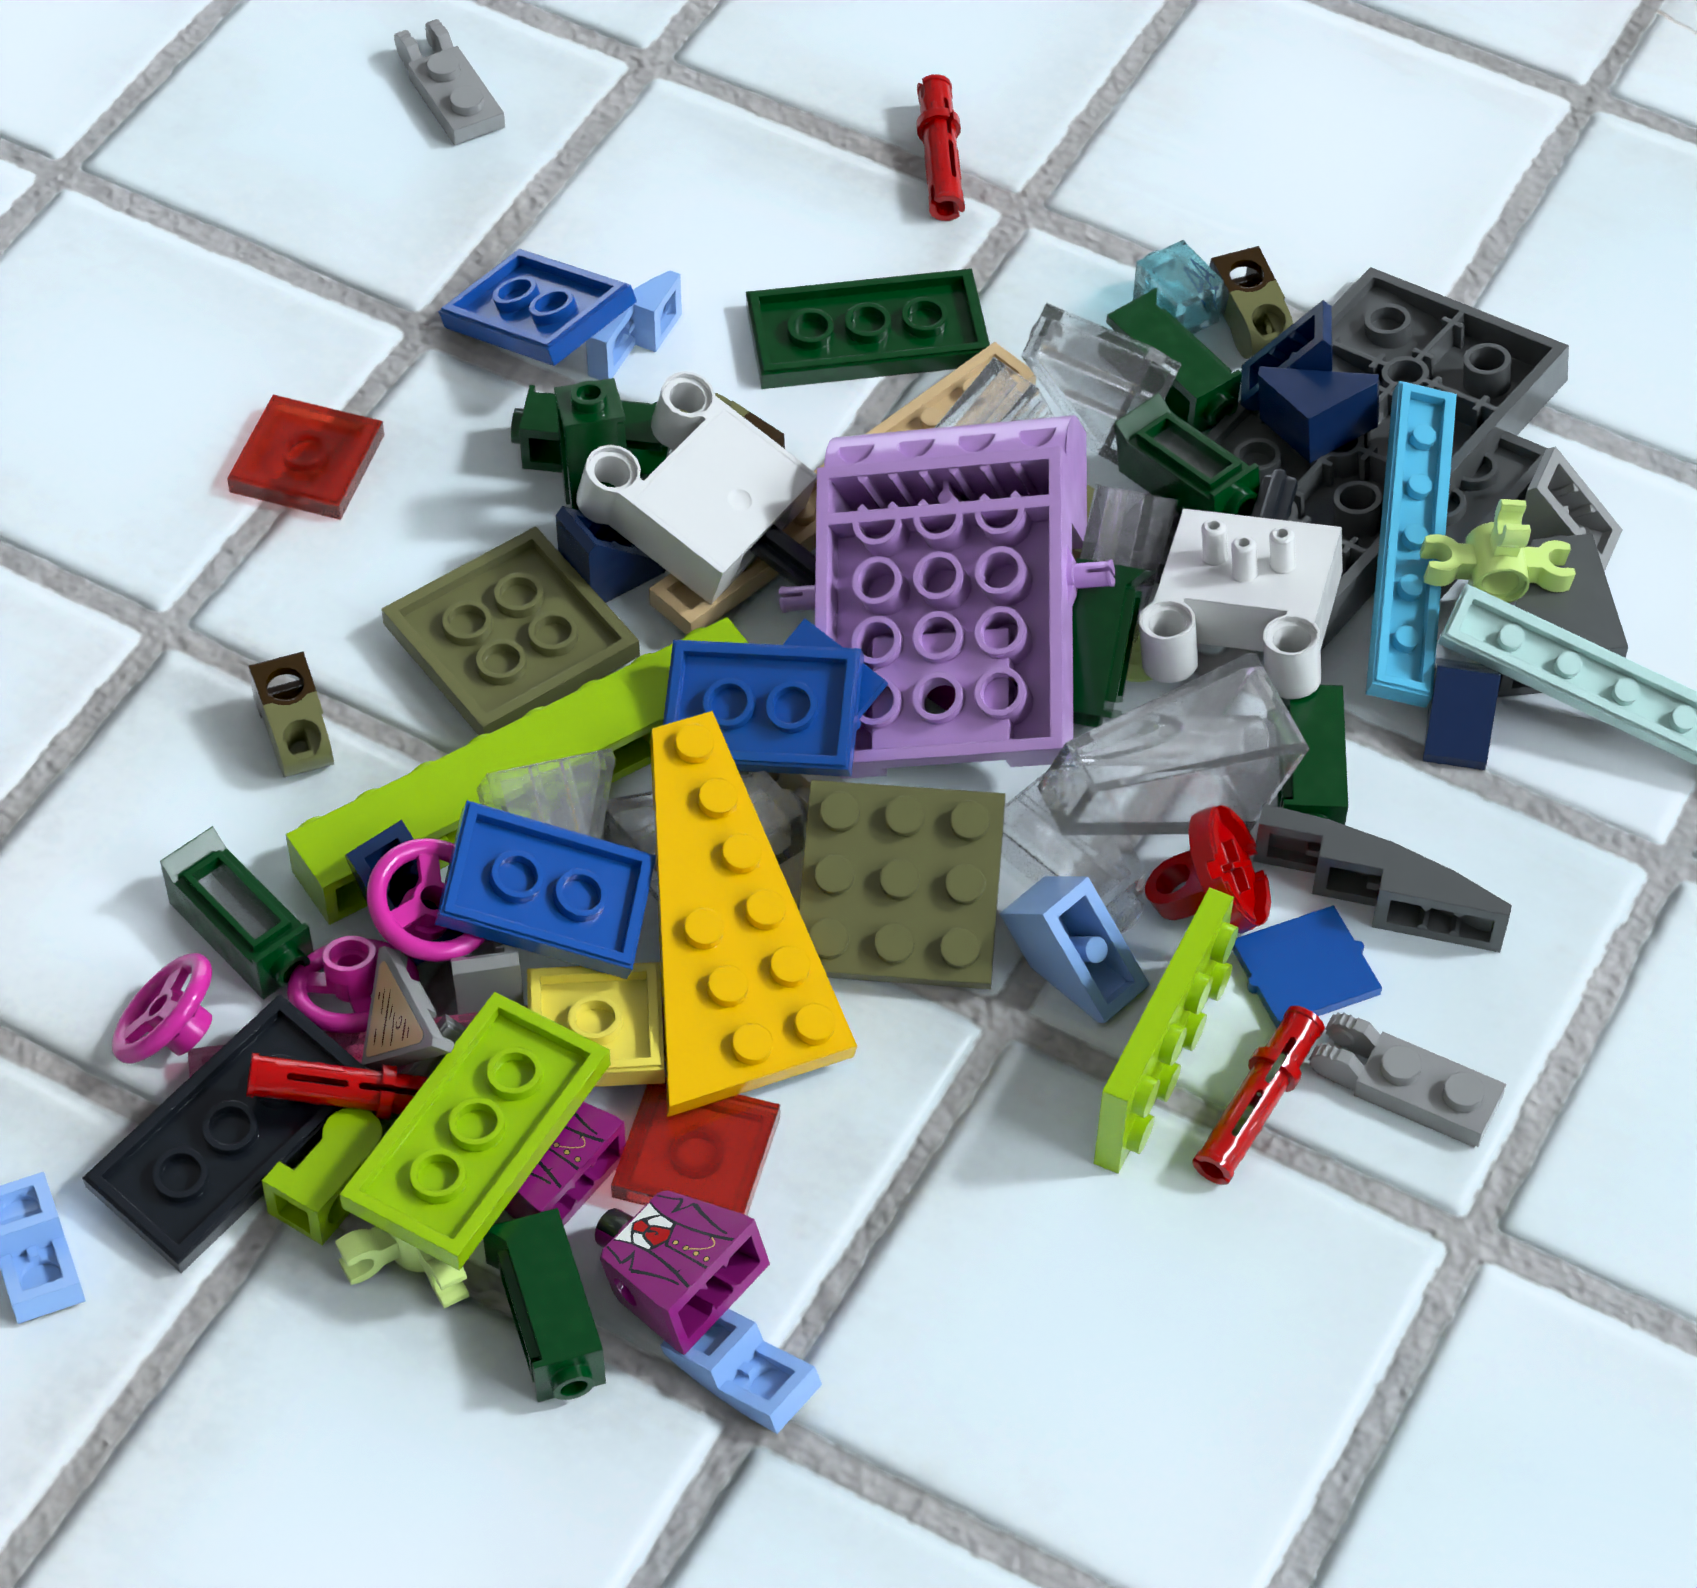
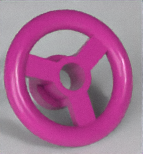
M421 838L409 840L393 847L376 863L367 885L368 910L375 927L383 938L402 953L413 958L431 962L450 961L452 958L465 956L477 949L486 940L464 933L452 940L433 941L441 937L447 928L435 925L438 910L427 908L421 900H429L439 908L444 883L441 881L439 860L449 863L454 843L445 840ZM417 859L419 880L416 886L405 894L399 907L390 911L387 902V887L392 875L403 864Z
M360 936L337 938L309 954L307 957L310 959V965L304 967L299 964L295 967L288 982V1000L323 1031L343 1034L366 1032L371 1004L370 995L373 991L379 948L386 946L397 949L390 943ZM408 957L406 970L411 979L420 982L417 966ZM308 993L335 994L338 999L349 1002L354 1013H334L316 1006L309 999Z
M189 953L178 957L159 970L140 989L123 1012L113 1034L112 1051L117 1060L126 1064L138 1063L151 1057L164 1046L177 1056H180L190 1051L203 1038L212 1022V1014L200 1005L208 991L212 978V967L207 957L199 953ZM192 973L190 981L183 992L181 989L188 975Z

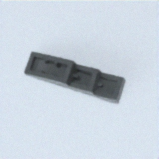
M1263 803L1256 838V851L1258 854L1253 856L1254 862L1315 873L1312 894L1375 906L1372 922L1373 928L1501 952L1512 907L1508 902L1458 872L1392 841L1329 819Z

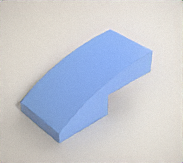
M670 270L636 287L633 291L637 302L586 341L588 376L598 380L613 378L635 345L654 352L658 350L682 315L681 276L679 273Z
M44 1172L0 1186V1269L18 1324L86 1301Z
M730 1309L713 1324L685 1355L676 1351L665 1340L660 1345L663 1353L700 1385L740 1413L776 1434L780 1432L822 1385L815 1366L765 1342L756 1322Z

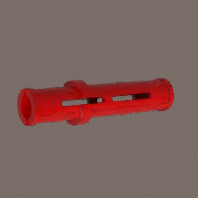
M931 74L922 78V83L917 84L921 114L917 119L916 128L917 135L924 144L929 212L937 220L950 221L960 217L958 211L962 213L965 211L959 151L957 148V138L961 133V124L958 114L953 109L952 83L950 79L940 74Z
M1290 1006L1284 1014V1019L1266 1046L1259 1047L1253 1052L1248 1061L1250 1069L1248 1075L1225 1108L1204 1146L1192 1160L1194 1168L1207 1180L1220 1185L1229 1184L1234 1176V1171L1262 1131L1264 1124L1284 1092H1291L1297 1086L1302 1075L1300 1066L1309 1054L1316 1039L1320 1038L1325 1029L1322 1020L1312 1011L1301 1006ZM1280 1054H1285L1284 1062L1272 1081L1267 1083L1265 1081L1266 1076ZM1252 1106L1254 1110L1237 1136L1232 1135L1234 1127L1246 1108Z
M252 1053L246 1096H261L307 1102L316 1105L323 1104L375 1111L377 1118L389 1120L391 1113L401 1114L429 1077L397 1073V1066L382 1065L381 1071L331 1065L322 1062L260 1056L258 1053Z

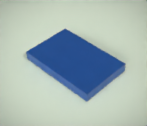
M518 249L444 305L438 312L444 327L555 366L636 303L637 299L631 284Z
M673 640L663 725L713 711L738 771L852 777L864 663L862 649Z
M467 800L461 812L435 925L627 979L633 970L656 855Z

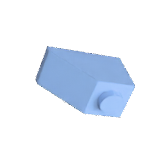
M1044 876L999 913L1030 967L1098 1023H1106L1150 985L1087 876Z

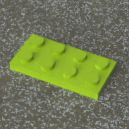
M1209 887L1102 1091L1093 1164L1118 1174L1130 1151L1140 1154L1144 1149L1155 1117L1149 1114L1155 1101L1159 1099L1167 1102L1170 1098L1181 1070V1065L1176 1063L1182 1049L1185 1048L1190 1051L1195 1049L1207 1019V1014L1202 1013V1010L1208 998L1215 1001L1220 1000L1229 981L1232 964L1226 961L1230 956L1238 934V927L1230 924L1233 896Z
M494 991L455 1042L451 1053L445 1055L341 1191L342 1209L460 1271L611 1065L610 1049Z

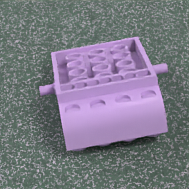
M1075 415L834 437L829 441L824 467L817 468L815 585L781 586L779 590L781 595L779 604L782 613L815 610V626L843 648L862 649L864 664L888 683L886 688L859 719L861 727L856 730L852 777H841L842 779L887 776V768L998 760H1006L1010 767L1073 763L1072 606L1077 596V590L1080 588L1115 586V578L1113 577L1115 576V568L1112 559L1108 561L1076 563L1072 554V549L1087 548L1086 432ZM942 685L955 688V701L947 711L940 714H931L925 711V699L932 689Z

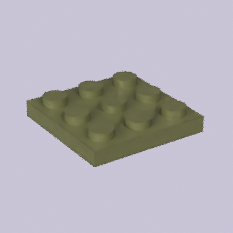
M536 526L381 608L384 626L478 735L492 733L522 718L530 710L536 707H545L577 691L583 684L591 680H598L640 656V645L636 636Z
M811 780L799 912L828 978L991 990L1006 802L1005 793Z

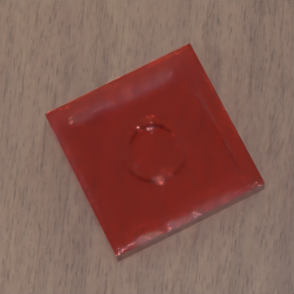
M273 394L227 478L229 492L341 520L385 435L383 421Z
M665 1077V1083L647 1084L611 1183L612 1198L646 1205L657 1193L669 1190L748 1216L780 1120V1104L738 1094L667 1117V1077Z

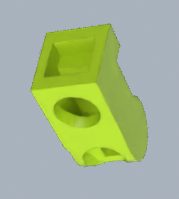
M345 1108L331 1115L323 1126L321 1141L295 1170L278 1162L262 1180L268 1214L323 1246L350 1214V1212L342 1209L340 1193L383 1138V1130L379 1119L371 1111Z

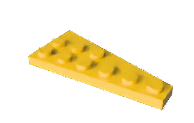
M713 711L652 728L650 749L656 831L655 855L658 876L661 994L663 997L665 1030L664 1060L666 1061L667 1074L666 1104L667 1117L853 1058L857 1044Z

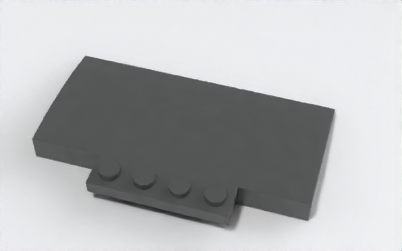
M1370 267L1332 306L1333 371L1379 374L1378 427L1311 463L1260 419L1259 410H1247L1240 405L1241 400L1238 402L1235 413L1230 416L1226 414L1206 434L1208 438L1249 466L1254 463L1259 465L1260 486L1265 475H1272L1275 469H1284L1287 476L1296 478L1298 487L1288 521L1342 527L1343 572L1321 650L1375 592L1392 395L1398 382L1403 381L1457 394L1445 536L1454 539L1457 543L1465 544L1468 534L1473 529L1482 524L1494 522L1496 507L1501 499L1525 500L1528 487L1545 450L1548 448L1517 435L1568 381L1569 345ZM1149 493L1105 538V548L1131 567L1156 571L1148 578L1159 584L1181 515ZM1455 579L1449 585L1441 586L1440 599L1449 591V589L1457 582L1458 579Z

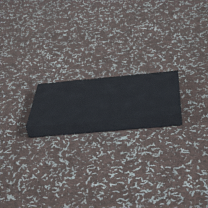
M281 994L275 997L82 1178L85 1187L180 1273L185 1271L264 1195L262 1180L278 1162L292 1168L322 1139L323 1126L327 1119L335 1112L346 1108L261 1096L247 1097V1081L252 1053H258L260 1056L322 1062L331 1065L367 1069Z

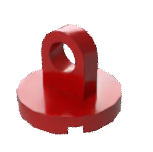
M1215 805L1197 811L1191 816L1188 829L1190 850L1163 861L1152 871L1144 889L1146 898L1164 919L1174 921L1195 915L1210 887L1234 897L1230 924L1238 927V933L1242 934L1263 925L1270 915L1271 895L1267 874H1264V870L1254 872L1249 858L1258 854L1254 838L1243 820L1227 806ZM1186 882L1179 890L1172 893L1178 885Z

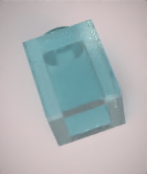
M1181 240L1162 250L1153 251L1136 262L1133 300L1157 288L1156 304L1161 309L1165 308L1186 329L1195 334L1219 322L1224 281L1184 240Z

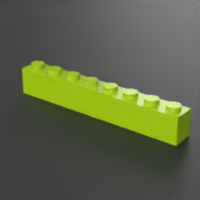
M728 617L707 627L694 629L681 639L748 643ZM673 644L655 653L644 654L635 659L630 665L600 680H591L583 684L577 691L545 707H536L527 712L522 718L492 733L481 734L472 739L466 746L435 761L424 762L411 773L380 788L367 790L354 801L323 816L310 818L297 829L285 834L292 872L328 925L368 906L345 855L400 820L404 822L414 839L432 838L454 843L461 812L467 800L538 821L651 764L652 728L663 725ZM439 860L440 869L449 865L448 862Z

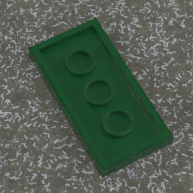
M972 268L746 291V310L761 389L957 369L990 345Z

